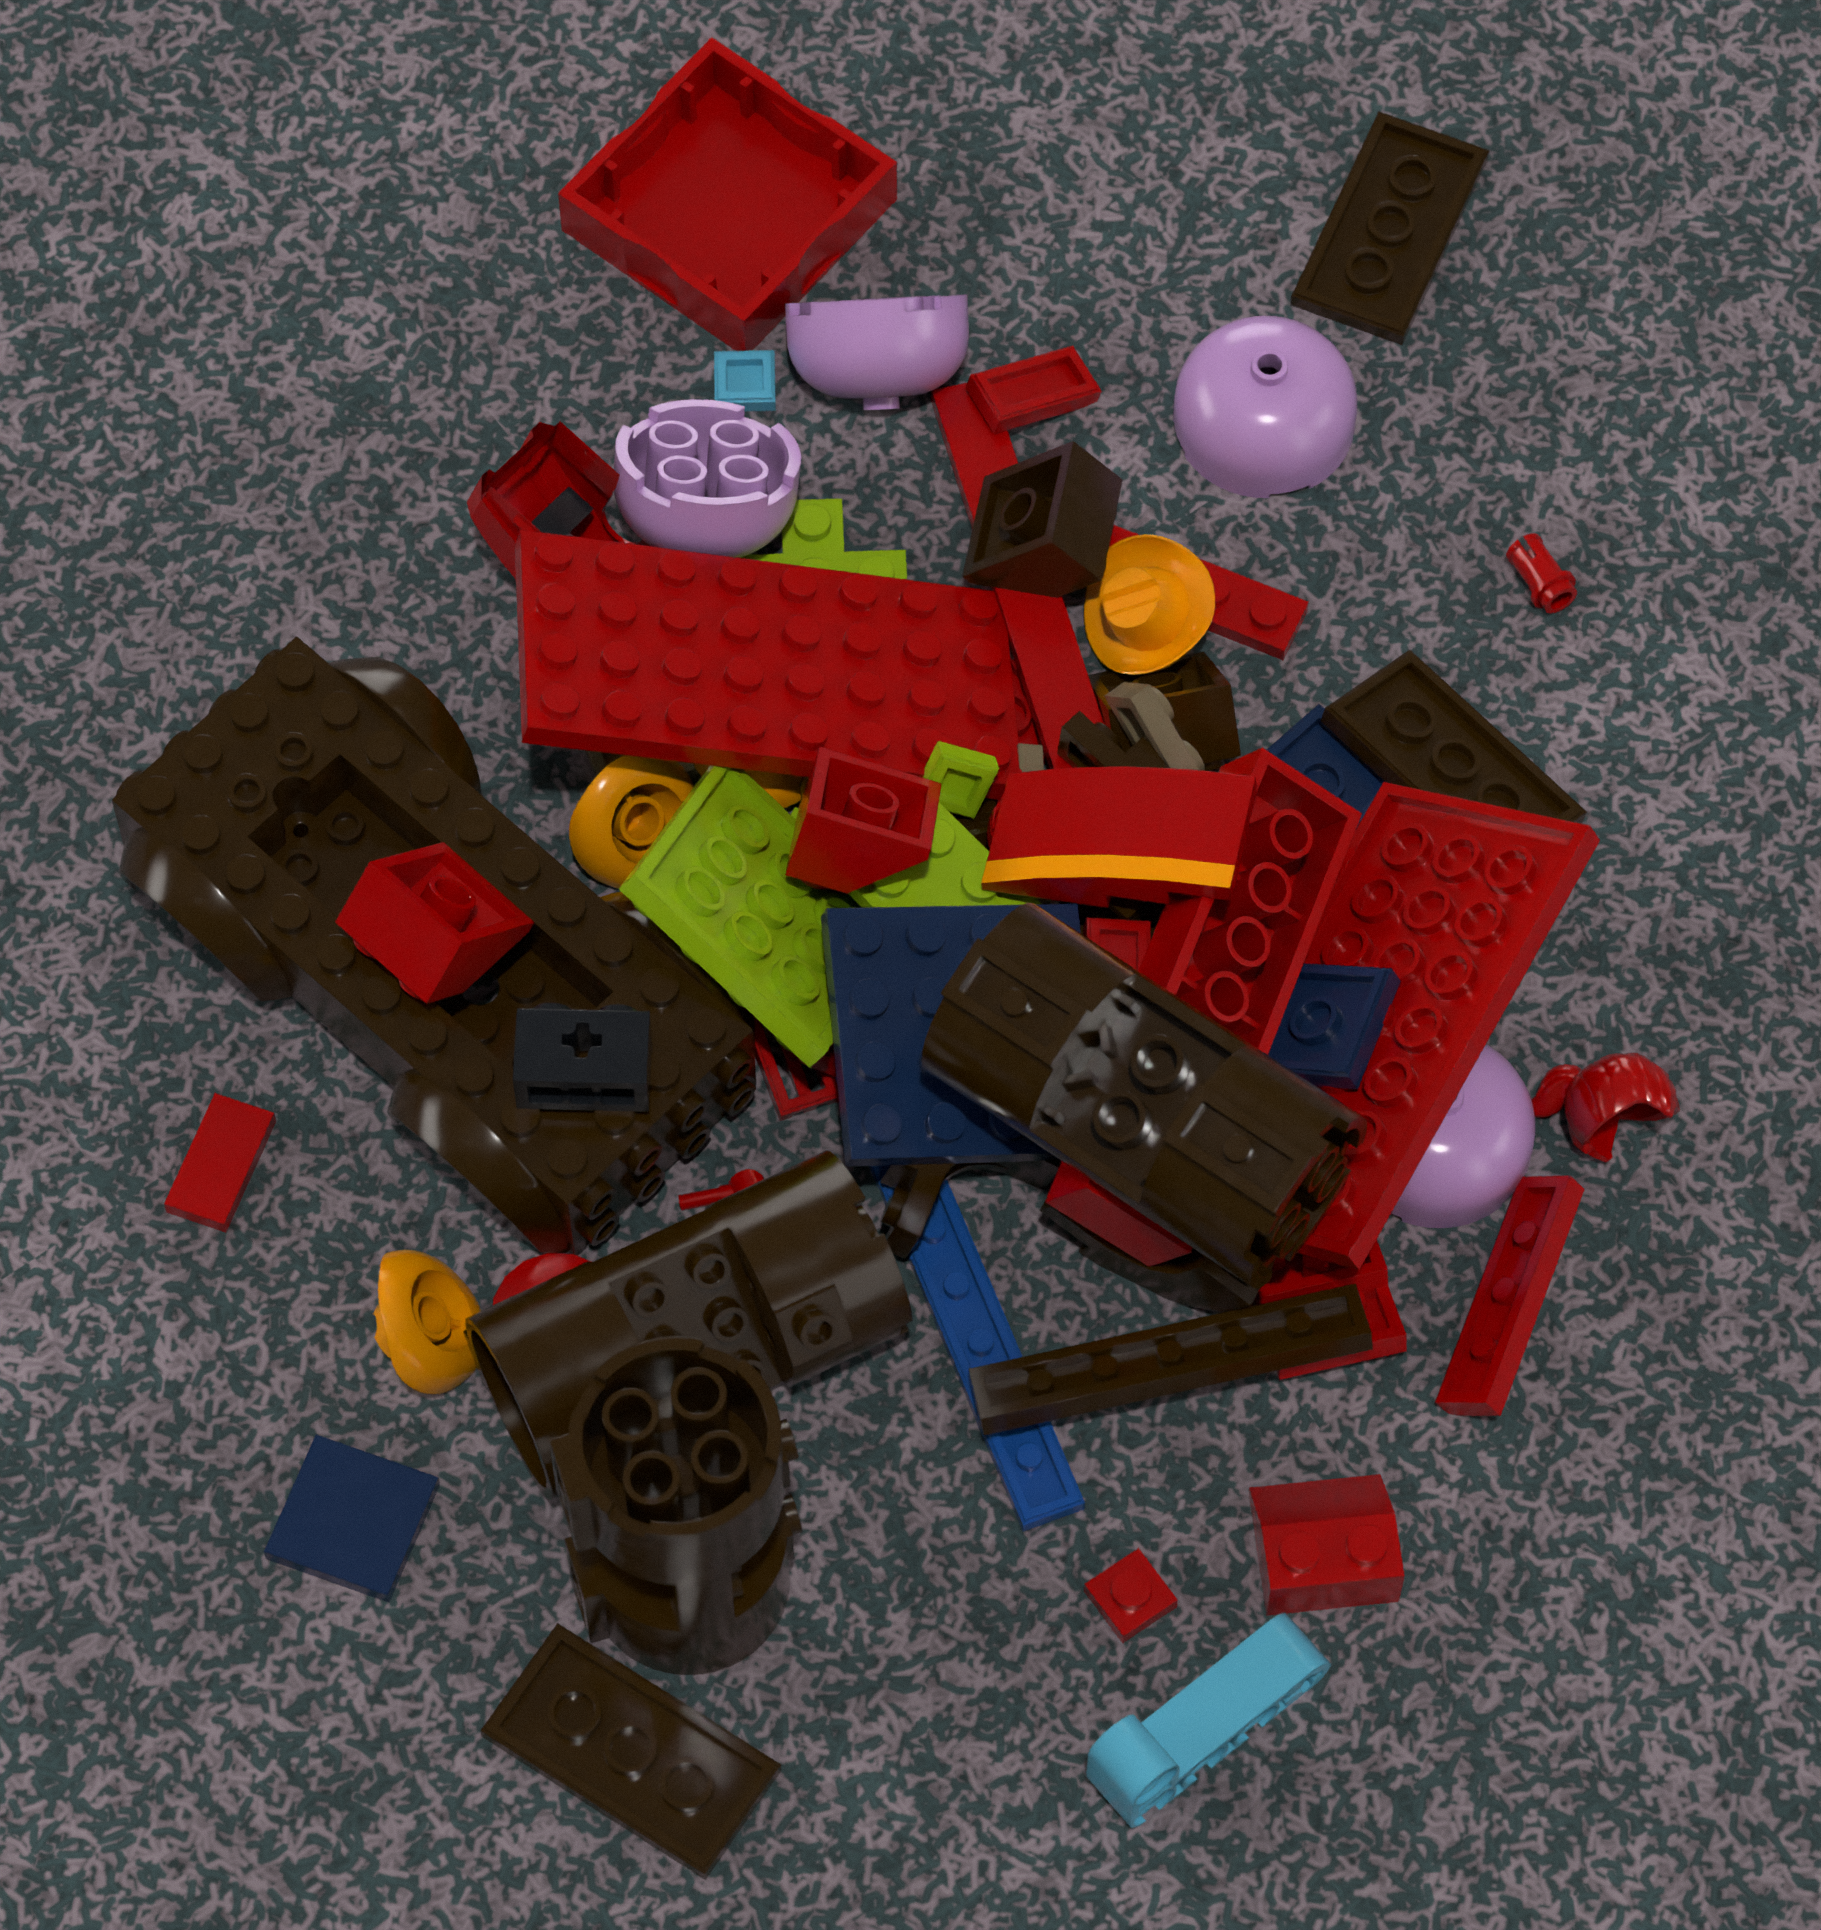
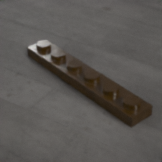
M1356 1283L974 1367L968 1370L983 1434L989 1435L1373 1349L1371 1329Z

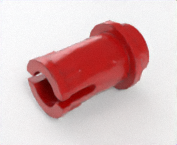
M1531 533L1523 536L1525 542L1530 547L1527 552L1519 540H1516L1507 550L1506 558L1511 565H1514L1529 586V590L1532 592L1531 601L1535 607L1544 608L1547 613H1556L1569 606L1577 596V590L1574 587L1576 578L1567 570L1562 571L1538 534Z

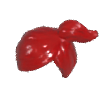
M1639 1053L1609 1054L1589 1064L1584 1069L1570 1064L1556 1066L1546 1073L1536 1095L1531 1099L1534 1114L1537 1118L1549 1117L1565 1107L1569 1134L1574 1146L1585 1154L1605 1163L1612 1158V1147L1619 1119L1657 1121L1666 1118L1671 1119L1680 1112L1676 1096L1677 1090L1669 1079L1668 1073Z

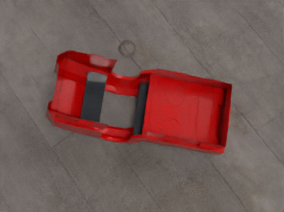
M561 421L555 426L541 422L535 425L518 452L496 472L489 469L481 476L467 500L472 521L501 563L515 579V543L520 530L559 535L570 533L575 537L650 546L642 539L639 542L628 541L612 529L606 519L605 509L613 496L620 475Z

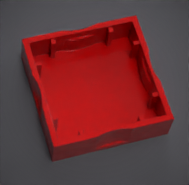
M711 37L657 92L654 100L643 115L630 127L614 136L558 192L561 229L735 351H753L786 316L785 304L799 303L897 200V162L833 118L813 111L798 102L775 79Z

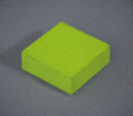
M938 741L924 768L925 775L923 778L942 783L939 802L950 813L974 819L999 767L995 756Z

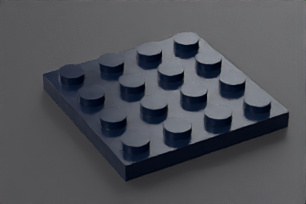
M1036 904L1081 933L1078 904ZM1021 905L826 908L821 915L845 1167L1060 1160L925 1071L921 1061L927 1032L944 998L940 994L977 938L983 940L1005 916Z

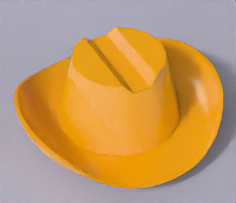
M1145 534L1127 537L1116 542L1108 549L1107 564L1102 581L1089 585L1086 589L1084 625L1087 639L1097 658L1106 667L1115 672L1132 675L1158 672L1182 659L1208 630L1215 610L1213 582L1201 560L1189 549L1171 539Z
M623 755L607 765L594 778L578 801L569 824V840L573 854L580 866L590 876L605 885L617 889L620 888L694 788L689 774L678 761Z
M396 1250L384 1254L380 1264L378 1279L379 1304L373 1312V1315L376 1316L377 1324L375 1339L380 1349L391 1359L392 1365L400 1379L412 1389L425 1394H441L456 1388L466 1381L477 1369L463 1333L466 1330L465 1319L482 1311L476 1297L465 1282L447 1264L434 1256L417 1250Z

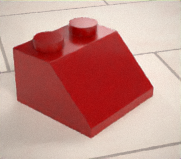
M819 747L798 808L785 875L800 879L804 884L812 888H830L843 893H850L928 860L932 847L942 783Z
M444 842L370 861L335 921L337 925L353 938V943L359 951L371 958L377 959L399 979V984L405 992L417 999L423 1000L426 1004L464 993L517 944L535 923Z
M1381 1474L1249 1488L1248 1492L1266 1616L1399 1602L1405 1574L1395 1511Z

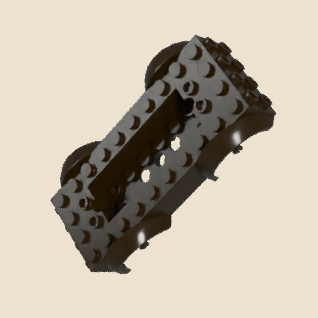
M296 636L282 650L275 649L264 656L256 667L255 673L236 690H227L221 694L212 704L209 714L190 731L183 730L177 733L167 743L163 754L143 772L137 771L128 776L118 788L116 796L112 799L124 845L119 874L122 879L134 890L136 886L168 912L230 970L258 1000L270 1001L294 997L394 1086L387 1111L388 1115L397 1124L400 1122L445 1159L484 1195L539 1252H570L571 1254L578 1255L589 1243L593 1246L602 1243L616 1228L620 1219L619 1215L633 1201L643 1202L652 1196L662 1184L665 1178V1171L681 1156L688 1159L696 1154L708 1140L711 1133L710 1128L726 1113L733 1116L740 1112L755 1093L754 1016L746 1008L734 1002L727 990L698 963L686 957L680 946L651 919L639 913L632 901L622 892H614L602 897L596 895L486 800L481 793L480 778L472 751L458 724L443 703L420 679L396 663L380 657L341 659L328 663ZM444 842L535 922L530 931L484 973L493 977L500 987L499 993L493 1001L484 1005H475L468 1002L461 993L426 1004L423 1000L417 999L405 992L399 984V979L377 959L371 958L357 949L353 943V938L337 925L335 921L370 861ZM543 1003H558L568 1006L571 1010H600L607 1005L621 1004L631 1006L637 1011H650L652 1060L649 1112L517 1109L513 1087L517 1008L533 1009L535 1006ZM588 1050L579 1051L578 1058L588 1057Z

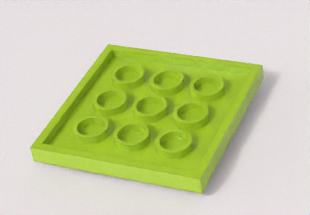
M710 765L628 875L619 890L632 901L639 913L651 919L677 943L686 957L698 963L725 988L734 1002L746 1008L773 1033L782 1047L793 1052L810 1068L826 1054L833 1043L821 915L826 908L862 907L848 893L830 888H812L804 884L800 879L785 875L796 819L743 769Z

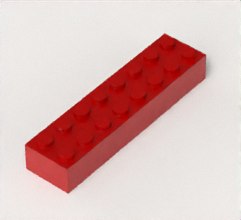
M1262 747L1221 766L1219 770L1222 773L1256 776L1257 793L1232 901L1172 892L1170 904H1165L1139 972L1268 1055L1362 813ZM1061 1161L1045 1203L1148 1267L1191 1253L1193 1249L1191 1246Z

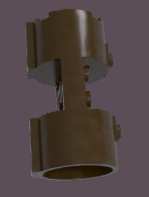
M1025 903L1005 916L983 940L977 938L940 993L944 998L931 1022L922 1049L921 1061L925 1071L1255 1289L1264 1286L1270 1281L1273 1271L1267 1268V1266L1276 1257L1284 1258L1290 1262L1316 1229L1351 1171L1346 1167L1348 1158L1344 1156L1348 1145L1350 1144L1358 1148L1364 1142L1367 1131V1120L1363 1116L1035 903Z
M827 1150L718 1200L693 1216L592 1263L587 1261L465 1319L466 1330L463 1333L482 1383L488 1390L525 1467L548 1500L559 1497L556 1489L549 1439L568 1434L572 1410L576 1409L582 1394L593 1381V1373L608 1359L630 1346L663 1337L705 1340V1346L723 1351L739 1361L742 1358L746 1360L761 1375L769 1388L781 1382L791 1387L909 1331L906 1324L913 1321L911 1306L892 1250L884 1233L878 1234L868 1212L862 1205H858L865 1202V1196L848 1169L835 1154Z
M663 1337L643 1341L618 1352L593 1373V1381L582 1394L576 1409L572 1410L568 1434L549 1439L556 1489L571 1533V1537L564 1538L571 1584L590 1643L610 1638L627 1656L651 1669L677 1675L707 1674L730 1667L755 1652L772 1634L785 1610L790 1588L789 1560L794 1559L793 1535L801 1533L802 1526L791 1493L784 1495V1488L790 1487L789 1462L799 1459L788 1420L780 1421L778 1407L771 1390L761 1375L746 1360L742 1358L739 1361L723 1351L705 1346V1340L698 1338Z

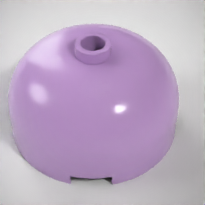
M967 295L785 304L787 347L791 361L799 375L810 386L826 395L837 398H863V410L900 408L899 396L919 395L940 387L959 369L968 348L969 320Z
M1278 316L1247 317L1216 329L1206 336L1190 353L1177 380L1173 422L1178 440L1185 452V458L1200 475L1229 492L1254 498H1269L1270 494L1291 492L1306 486L1310 489L1324 481L1339 467L1353 441L1357 416L1356 386L1351 370L1340 351L1317 330L1301 322Z
M701 399L662 403L649 408L647 419L635 424L631 428L623 425L618 432L615 445L614 470L620 476L614 490V496L619 511L634 533L652 547L740 558L756 552L771 542L782 531L791 517L797 500L801 466V453L798 443L780 423L769 428L762 423L744 417L745 406Z
M1485 1045L1395 1205L1392 1214L1401 1217L1402 1222L1427 1228H1450L1473 1223L1502 1207L1503 1202L1512 1195L1522 1177L1525 1176L1535 1140L1534 1107L1528 1089L1518 1072L1508 1060L1492 1047Z

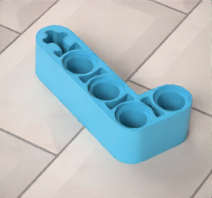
M1281 1613L1265 1623L1142 1723L1132 1714L1111 1726L1089 1750L1086 1776L1132 1829L1137 1828L1146 1821L1142 1817L1143 1814L1153 1806H1156L1159 1810L1162 1809L1197 1780L1194 1773L1205 1764L1210 1768L1214 1767L1249 1738L1245 1734L1246 1731L1256 1723H1259L1261 1727L1265 1726L1317 1684L1327 1673L1331 1664L1286 1613Z

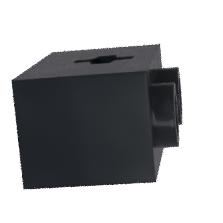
M543 1003L535 1006L533 1009L517 1008L513 1065V1087L517 1109L649 1112L652 1060L650 1011H637L631 1006L621 1004L607 1005L600 1010H571L568 1006L558 1003ZM588 1050V1057L578 1058L579 1051Z

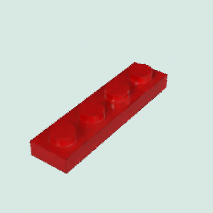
M1113 525L1109 547L1120 540L1139 534ZM1200 559L1210 574L1215 591L1214 616L1207 631L1284 661L1308 612L1309 602Z
M1570 1175L1522 1177L1516 1186L1435 1401L1445 1412L1454 1416H1501L1585 1190Z

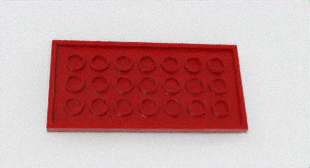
M520 530L515 543L522 743L803 777L810 776L818 749L823 747L923 778L925 775L924 768L937 742L941 741L996 757L999 770L985 796L987 799L999 800L1005 791L1008 775L1010 773L1022 772L1019 769L1017 752L1019 737L1009 638L994 591L528 530Z
M1383 782L1355 830L1304 963L1392 968L1401 982L1392 1005H1389L1383 1021V1028L1358 1090L1329 1086L1318 1087L1363 1116L1367 1120V1131L1364 1142L1358 1148L1350 1144L1348 1145L1344 1156L1348 1158L1346 1167L1351 1171L1325 1216L1297 1253L1360 1270L1599 844L1600 839L1590 825Z

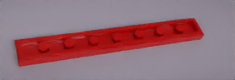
M967 383L932 390L931 403L973 529L984 477L1017 464L1018 461L1008 430L996 434L992 432L966 390ZM991 587L1008 632L1009 645L1041 744L1043 745L1049 769L1073 768L1057 753L1062 726L1079 711L1094 724L1096 722L1104 724L1063 597L1055 598Z

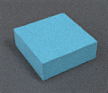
M775 350L714 351L715 400L745 406V411H776Z

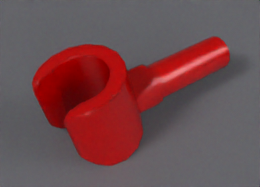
M742 1170L731 1177L729 1184L719 1185L718 1188L678 1195L680 1209L683 1211L708 1206L764 1180V1178L756 1170Z

